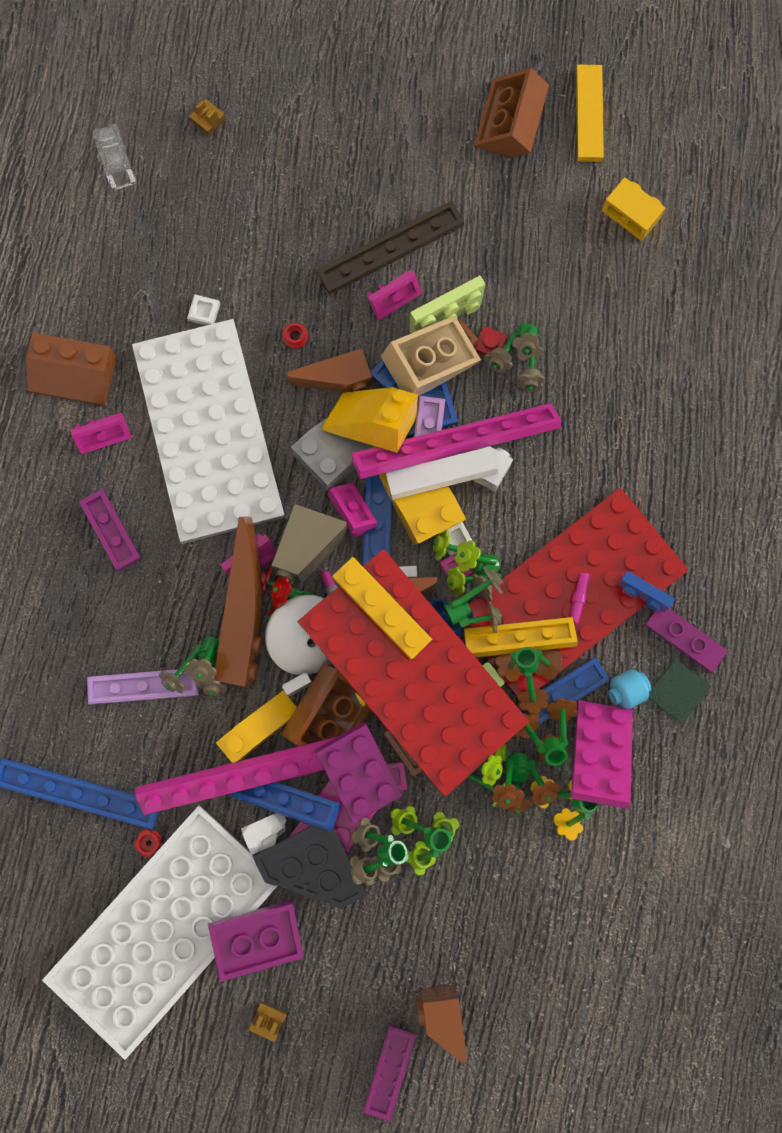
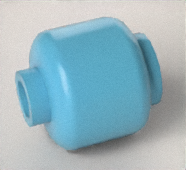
M630 669L611 679L608 695L614 705L619 704L622 708L628 710L648 700L651 684L643 672Z

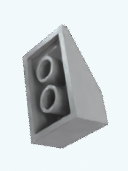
M326 418L292 445L291 450L293 456L329 492L330 488L336 487L355 469L351 453L376 446L322 431V426L327 420Z

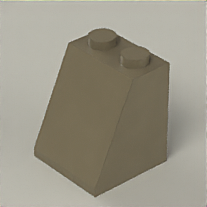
M294 504L272 563L276 575L279 578L288 577L291 585H294L295 581L302 583L346 539L348 535L347 522Z

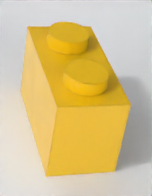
M625 177L607 197L602 208V212L640 241L656 225L665 210V207L657 198L649 196L636 182L629 181Z

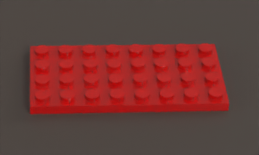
M620 487L502 579L503 583L499 585L503 594H500L496 587L493 586L491 594L493 600L491 602L494 608L498 607L502 614L501 624L497 625L569 618L573 603V593L576 591L579 574H589L590 579L586 592V602L583 605L577 625L574 624L578 641L577 646L549 649L551 652L558 651L561 653L562 661L560 663L563 669H565L645 605L646 601L638 596L632 598L622 592V587L617 585L621 576L626 571L663 591L686 573L688 568ZM478 597L469 604L470 609L474 612L473 617L488 615V601L485 598ZM490 621L469 624L465 626V629L491 625ZM500 655L484 656L497 672L499 667H497L495 661ZM535 672L532 673L534 688L537 690L549 681L543 675L538 676ZM525 674L519 676L515 682L507 681L505 676L501 677L516 698L519 693L527 692L528 687Z
M383 549L367 562L363 568L432 638L412 660L400 650L340 586L301 617L297 623L445 797L530 721Z

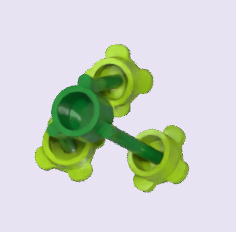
M408 805L405 809L399 810L394 808L390 813L393 823L391 833L398 836L401 832L409 834L414 830L424 834V842H416L415 847L408 851V860L405 861L411 864L416 875H423L426 868L435 864L439 852H444L450 847L455 831L459 827V822L456 818L450 819L446 817L443 812H436L433 816V824L428 828L417 824L414 807Z

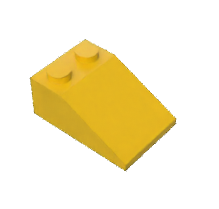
M394 387L344 392L322 426V431L398 453L416 419L418 394Z
M386 473L378 474L413 545L419 544L466 520L455 496L448 486L392 500Z

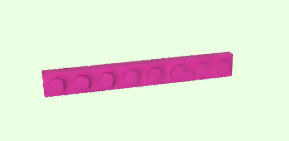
M550 403L406 439L398 453L374 447L351 453V459L359 478L363 479L559 429L561 427V419Z
M334 738L135 787V796L143 814L146 815L322 771L324 769L314 750Z

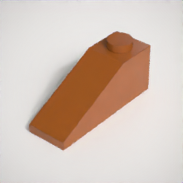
M362 348L286 372L289 384L292 386L341 393L367 390L369 386H372V376Z

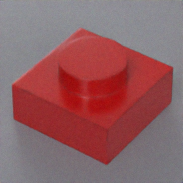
M483 326L478 338L479 342L475 345L474 349L477 354L485 356V354L490 355L495 348L504 347L508 335Z

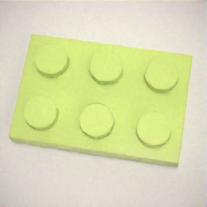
M478 276L410 312V334L454 315L458 319V316L464 313L471 314L478 310L482 303L485 282L482 277Z

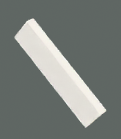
M486 447L386 472L392 500L498 474L491 447Z

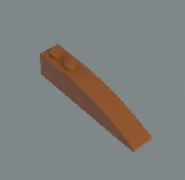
M242 516L238 520L215 665L217 673L214 676L216 681L244 687L251 684L257 678L259 666L255 664L257 653L261 652L263 638L260 637L263 603L262 574L252 517Z

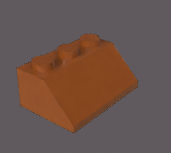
M532 68L494 78L474 146L478 149L510 157L531 153L549 84Z
M32 332L26 356L27 391L105 406L117 357L110 346Z
M323 664L281 735L298 746L335 738L362 723L370 709L367 705L363 707L357 701L354 689L337 669Z
M454 984L420 989L421 997L416 998L420 1027L425 1026L427 1035L460 1062H467L460 1004Z

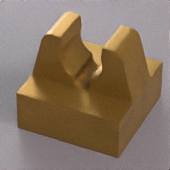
M207 99L201 100L189 116L190 121L208 136L226 119L225 114Z
M261 1001L249 1031L275 1042L287 1012Z

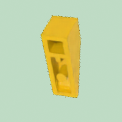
M281 691L218 740L216 744L232 763L243 761L287 724L297 707L286 693Z

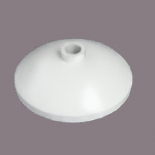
M300 595L291 598L285 604H281L270 617L265 632L266 648L272 660L286 672L295 675L303 673L310 675L319 672L323 664L328 666L332 664L314 642L307 644L310 637L297 623L301 617L324 599L322 597Z

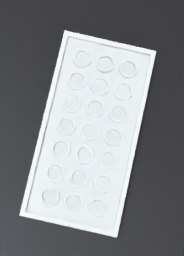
M234 319L132 344L181 544L237 530L239 517L242 516L252 517L253 525L285 518Z
M198 806L42 981L126 1060L215 958L208 923L257 910L277 886L264 882L253 859L254 855H251L250 851L206 810Z

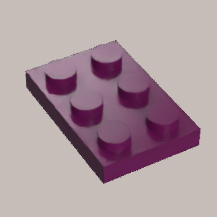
M364 722L314 750L353 824L402 796L394 777Z
M291 900L208 923L220 982L304 958Z

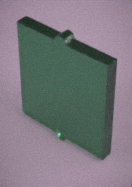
M674 659L649 692V699L660 706L663 713H669L683 724L711 686L697 676L695 670L688 669L677 659Z

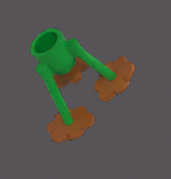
M524 647L519 649L517 653L512 652L511 654L500 655L496 658L495 662L497 667H499L497 673L501 677L505 676L507 681L515 682L519 676L524 674L526 676L528 690L527 692L519 693L517 696L520 710H527L529 714L536 715L541 709H545L548 706V693L545 690L534 688L532 673L535 672L538 676L543 675L545 679L552 680L556 676V672H560L563 669L560 663L562 661L560 652L541 651L540 649L535 651L530 647Z
M558 698L556 702L548 703L546 709L549 712V717L560 721V735L553 736L549 733L544 736V739L540 740L534 732L540 726L538 722L539 715L523 713L530 722L514 736L516 738L521 736L523 738L530 737L535 743L536 750L539 752V758L543 761L546 760L549 765L559 766L567 760L566 746L569 744L566 734V722L570 721L571 717L578 715L576 710L577 703L563 698Z
M515 753L505 760V786L497 785L494 787L492 801L498 803L502 809H508L511 813L519 814L526 812V809L533 806L535 802L538 805L553 802L558 797V792L562 787L559 783L553 784L551 781L544 784L536 769L535 760H529L526 754ZM530 773H532L538 786L532 790L531 800H526L524 792L520 790L519 783L528 780Z

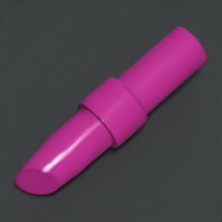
M587 573L579 574L576 591L573 593L570 617H573L575 625L579 622L583 605H585L587 598L586 592L590 575Z

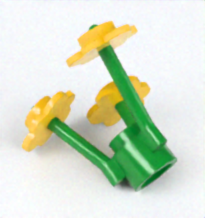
M541 776L544 784L548 781H551L553 784L555 783L552 779ZM572 779L568 783L569 790H571ZM536 781L531 784V792L538 786ZM559 791L558 797L570 799L575 811L570 812L569 809L565 808L561 813L554 816L553 821L557 826V833L560 836L565 835L567 840L573 841L583 831V826L580 824L581 821L590 819V813L595 812L599 804L572 799L571 792ZM549 804L538 805V806H539L540 808H547V807L549 806Z

